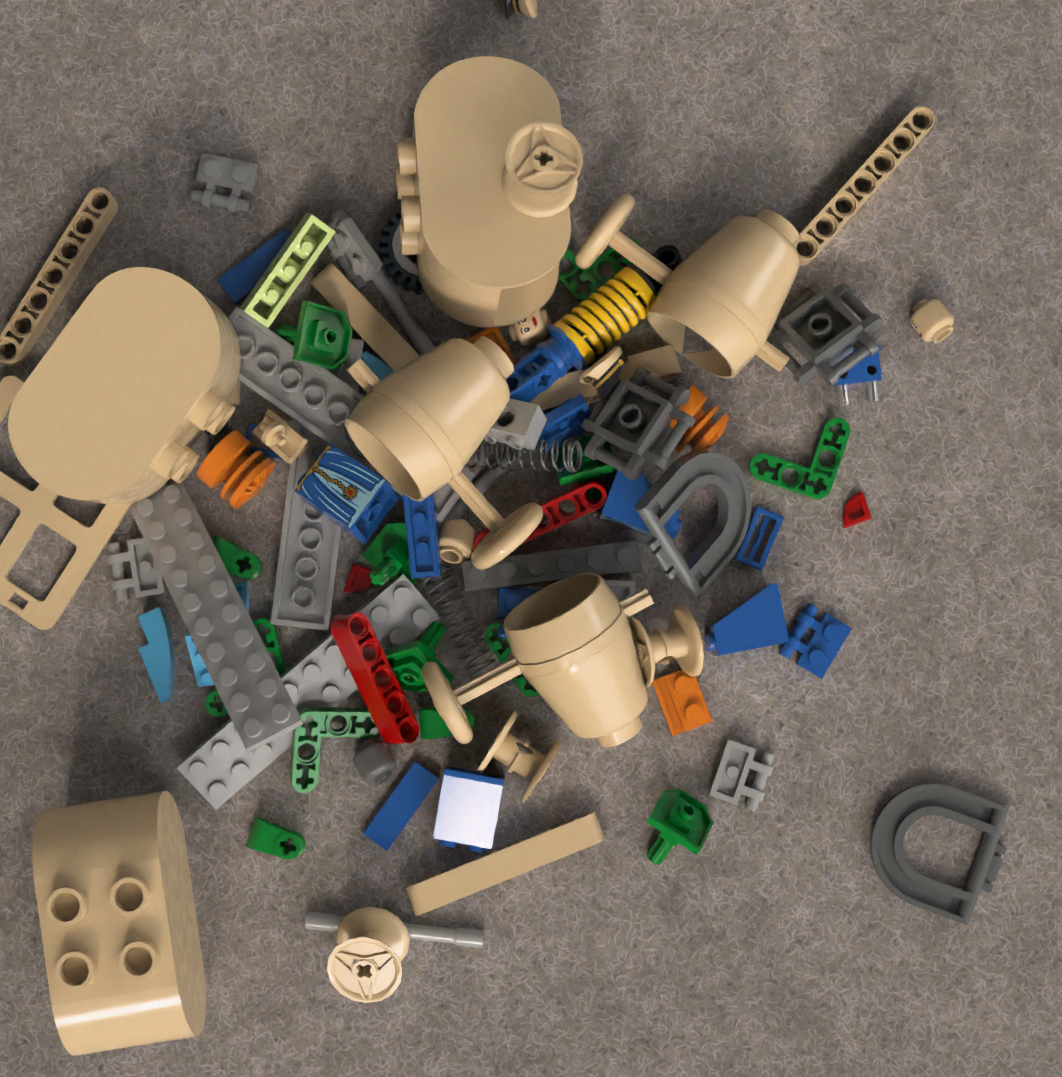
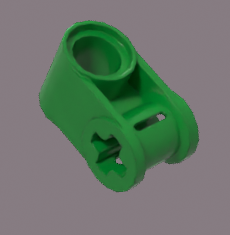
M214 535L212 541L229 573L247 580L258 577L262 570V564L257 556L239 548L236 544ZM249 561L252 569H245L244 571V568L240 566L241 562Z
M463 707L473 729L476 724L475 714L471 709ZM436 708L418 710L420 738L422 740L453 736Z
M255 817L245 846L258 852L290 860L304 852L306 843L300 833L281 827L275 822L270 824L264 822L263 818ZM292 838L293 845L297 846V848L287 852L288 847L284 845V841L291 840Z

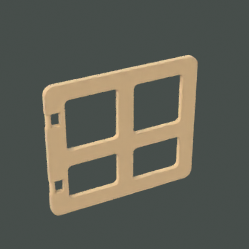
M6 376L0 382V424L10 410L15 395L25 382L16 376ZM0 470V496L20 509L19 517L0 545V604L4 607L6 606L36 628L47 630L56 624L132 503L123 505L106 504L91 527H87L56 507L55 500L58 494L51 492L40 484L32 491ZM41 524L46 525L76 546L75 554L44 601H40L8 578L10 570ZM15 593L28 601L24 609L10 601Z

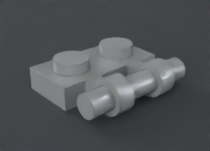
M202 153L196 182L205 184L206 189L204 192L193 190L192 201L200 202L202 206L210 208L213 205L228 208V211L235 213L238 210L249 212L251 201L241 199L242 192L254 194L259 165ZM217 187L232 190L230 197L215 194Z
M349 217L340 222L333 235L334 238L330 239L327 246L331 251L330 256L334 262H339L346 272L345 277L348 281L353 283L358 291H361L368 286L366 282L377 275L383 263L352 218Z
M143 537L127 540L128 552L121 553L120 542L108 544L110 553L107 556L108 565L112 566L114 579L111 585L112 591H116L117 602L129 600L127 592L129 588H134L135 597L138 599L167 594L165 581ZM130 562L132 578L125 579L123 563Z
M727 739L708 795L735 805L738 804L741 794L748 796L745 808L756 812L759 801H763L765 795L763 789L767 777L772 775L774 768L771 766L775 755L763 752L759 763L753 761L755 748ZM749 769L757 771L752 788L744 786Z

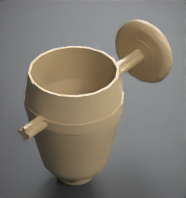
M621 194L590 230L589 236L575 256L576 265L581 269L589 268L609 245L663 285L647 313L648 322L667 345H673L676 352L697 367L715 376L725 379L733 378L757 355L780 372L790 358L766 340L773 329L799 269L800 258L793 246L799 238L795 227L784 217L768 209H762L756 217L737 216L724 224L672 271L619 231L635 205L634 197L631 194ZM685 326L703 337L713 348L706 352L682 354Z
M481 336L473 344L463 339H450L386 376L381 381L361 358L347 369L349 374L367 393L346 419L345 427L349 436L369 463L390 484L412 500L421 502L442 488L446 483L452 487L490 530L471 555L473 566L480 570L492 567L513 552L529 537L542 520L544 512L540 505L533 502L528 503L503 519L461 472L510 400L511 394L506 379L514 372V367L508 356L496 343L485 336Z
M582 573L570 576L530 595L513 608L504 619L503 627L514 656L513 658L453 689L441 668L435 662H426L422 667L421 673L439 715L445 721L454 738L461 744H467L473 738V731L462 705L523 673L528 682L572 733L580 738H597L602 747L617 746L628 741L641 730L643 723L639 715L648 703V692L628 617L654 603L646 588L618 601L600 575Z

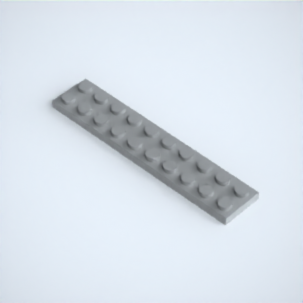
M236 307L228 319L236 331L241 350V368L238 380L327 444L331 443L384 478L367 459L353 452L345 437L344 427L346 419L364 396L325 368L293 360L294 346ZM465 467L461 470L470 482L475 477V474ZM388 482V484L390 485V487H391L396 493H398L399 495H401V496L403 497V493H401V492H400L399 490H397L392 484H390V483ZM448 483L434 492L437 522L440 524L460 498Z
M351 339L348 358L336 368L326 370L359 392L360 385L349 374L347 369L359 358L363 361L361 354L364 353L365 341ZM295 421V429L308 440L309 446L300 458L296 457L293 463L290 464L270 624L330 631L342 529L303 501L295 492L300 477L304 473L309 472L315 464L317 454L321 450L326 449L329 444Z
M172 481L151 496L132 503L129 509L247 752L249 753L303 725L304 723L183 481L179 484L176 481Z
M402 572L356 611L366 615L383 651L410 643L426 631L433 621L441 618ZM332 633L327 635L280 676L297 711L304 707H337L358 689ZM307 716L306 721H303L306 733L309 731L310 723L315 722L311 716ZM230 718L176 765V768L217 810L292 745L293 730L248 753Z

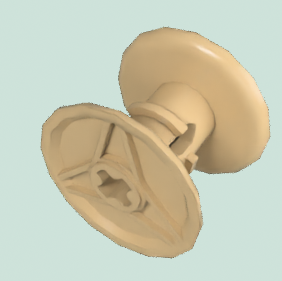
M543 121L531 122L519 128L508 140L504 153L505 167L501 177L503 192L509 203L523 214L536 218L553 216L565 210L575 197L578 187L577 178L583 165L581 146L575 136L562 125Z
M682 604L674 606L669 615L668 630L664 631L662 628L654 629L653 633L649 635L639 620L632 616L628 617L646 688H649L654 680L655 663L660 662L662 665L670 664L669 660L675 658L681 669L689 676L700 675L704 662L703 643L696 621L687 607Z
M514 710L503 730L498 733L489 747V752L477 769L476 774H481L493 757L507 766L509 773L515 771L529 780L521 795V801L524 804L546 772L563 740H556L547 754L543 755L529 746L530 741L526 740L524 743L508 732L517 718V712ZM518 746L523 748L530 754H525L524 752L519 750Z
M376 907L356 909L346 915L338 926L336 938L338 945L328 958V976L336 990L352 1001L363 1003L382 1001L392 995L401 983V961L408 953L410 937L407 927L399 917L386 909Z

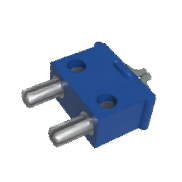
M879 351L873 356L868 355L845 372L844 378L839 377V381L833 385L837 386L839 405L849 404L848 384L865 382L868 401H878L876 381L882 380ZM868 366L873 369L872 375L867 373Z

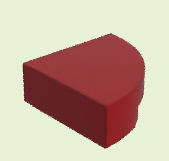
M862 491L848 500L849 502L846 503L842 513V526L844 529L872 519Z
M352 564L344 592L359 593L369 589L370 586L372 587V579L369 576L372 570Z

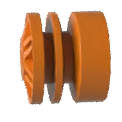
M695 384L688 389L690 390L689 400L679 409L695 418L696 422L691 429L687 428L682 436V440L675 450L678 454L687 445L692 448L690 452L697 450L708 451L723 434L728 421L731 419L727 413L717 422L712 419L720 409L718 405L711 408L708 412H704L702 407L706 403L708 396ZM674 419L669 424L672 429L678 422Z
M237 430L228 434L215 446L199 467L196 475L211 489H215L222 483H225L220 497L224 500L231 497L229 505L234 509L240 508L263 488L276 465L270 458L263 460L265 454L260 450L248 457L247 455L251 450L252 443Z

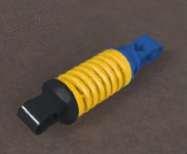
M673 245L662 246L652 254V256L672 271L682 262L678 248ZM626 263L623 269L614 275L613 279L605 283V286L599 287L596 293L590 294L588 300L582 301L579 307L571 310L570 314L564 315L555 324L547 327L549 340L545 341V343L540 342L534 351L524 356L514 366V372L506 379L511 394L510 399L529 403L541 392L547 390L557 379L566 376L567 371L571 367H575L579 371L586 369V366L595 360V354H602L604 347L612 346V340H619L621 333H628L630 327H635L638 324V319H645L647 317V313L663 285L632 263Z

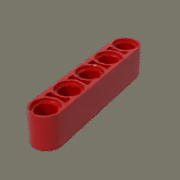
M592 478L537 503L548 516L549 522L539 524L523 543L602 507L608 497L609 490L607 484L599 478ZM591 487L598 488L602 492V498L598 500L590 499L587 496V489ZM562 500L572 501L575 504V510L573 512H565L560 507V502ZM487 527L483 528L474 540V549L481 542V538L490 532Z
M361 612L336 615L330 624L332 636L382 739L388 744H410L415 742L419 735L418 722L368 618Z

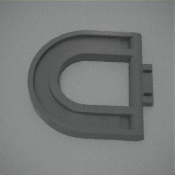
M705 450L687 453L674 461L635 505L637 513L652 535L646 546L652 551L651 554L660 568L665 571V576L668 579H673L677 575L691 598L701 596L737 553L745 538L751 513L750 490L747 479L739 465L724 454ZM703 484H709L715 491L718 499L717 520L709 535L685 561L664 525L696 488Z
M924 783L908 787L895 794L885 803L873 823L870 836V853L875 871L883 884L903 901L948 919L969 925L980 890L991 893L994 887L991 884L985 883V879L996 881L1003 859L994 856V853L998 852L1005 855L1007 849L1003 845H998L997 842L1009 807L945 784ZM928 815H939L984 831L965 890L921 875L908 864L903 851V841L908 828L916 820Z

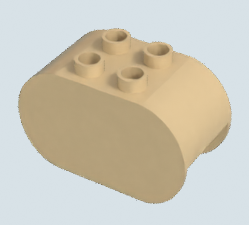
M471 57L454 62L439 71L425 85L417 100L412 138L397 139L396 189L397 199H401V254H417L418 276L421 285L430 300L442 312L457 321L477 327L511 325L528 317L534 310L541 309L551 298L555 290L559 275V263L567 250L571 235L569 205L565 210L553 216L536 218L518 211L509 203L503 192L501 177L505 167L504 153L508 140L519 128L531 122L548 121L562 125L557 95L548 81L532 68L520 62L502 57Z
M133 267L108 275L93 288L12 401L8 416V432L12 448L19 462L34 480L51 492L71 499L107 505H123L143 500L161 489L170 478L178 484L181 483L191 473L200 458V455L191 449L204 430L213 435L219 433L235 410V406L228 402L227 398L233 392L238 381L241 368V350L232 323L216 304L190 283L172 273L156 268Z
M159 791L41 811L37 817L33 834V878L51 1007L57 1031L65 1049L71 1055L78 1056L199 1036L202 1033L206 1016V980L184 828L173 796L168 791Z

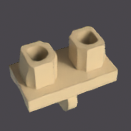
M272 409L266 411L263 421L252 432L289 464H292L296 457L300 458L309 446L308 440Z

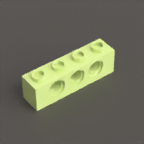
M306 212L240 308L269 328L333 237L335 231L314 215Z

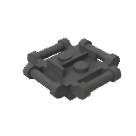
M814 282L807 288L808 291L780 311L774 324L777 331L768 337L766 341L790 358L785 366L794 374L793 379L799 385H805L816 372H819L830 386H833L839 381L841 375L868 355L873 356L879 351L877 344L868 333L877 331L882 326L883 319L876 313L872 314L852 294V289L846 283H841L829 291L826 287L822 289ZM840 302H844L862 322H859ZM788 340L808 362L801 366L782 344ZM859 342L862 346L852 352V345Z
M643 367L637 368L629 381L617 379L609 393L603 399H600L589 418H584L580 425L583 430L593 435L585 448V456L608 464L623 472L624 477L635 481L640 476L645 462L664 471L668 465L667 459L687 428L691 429L696 422L695 418L679 409L689 400L690 390L682 386L675 387L651 375V372ZM647 385L670 398L666 400L641 387ZM672 419L678 421L673 429L669 425ZM607 441L632 454L629 462L604 450L603 445Z

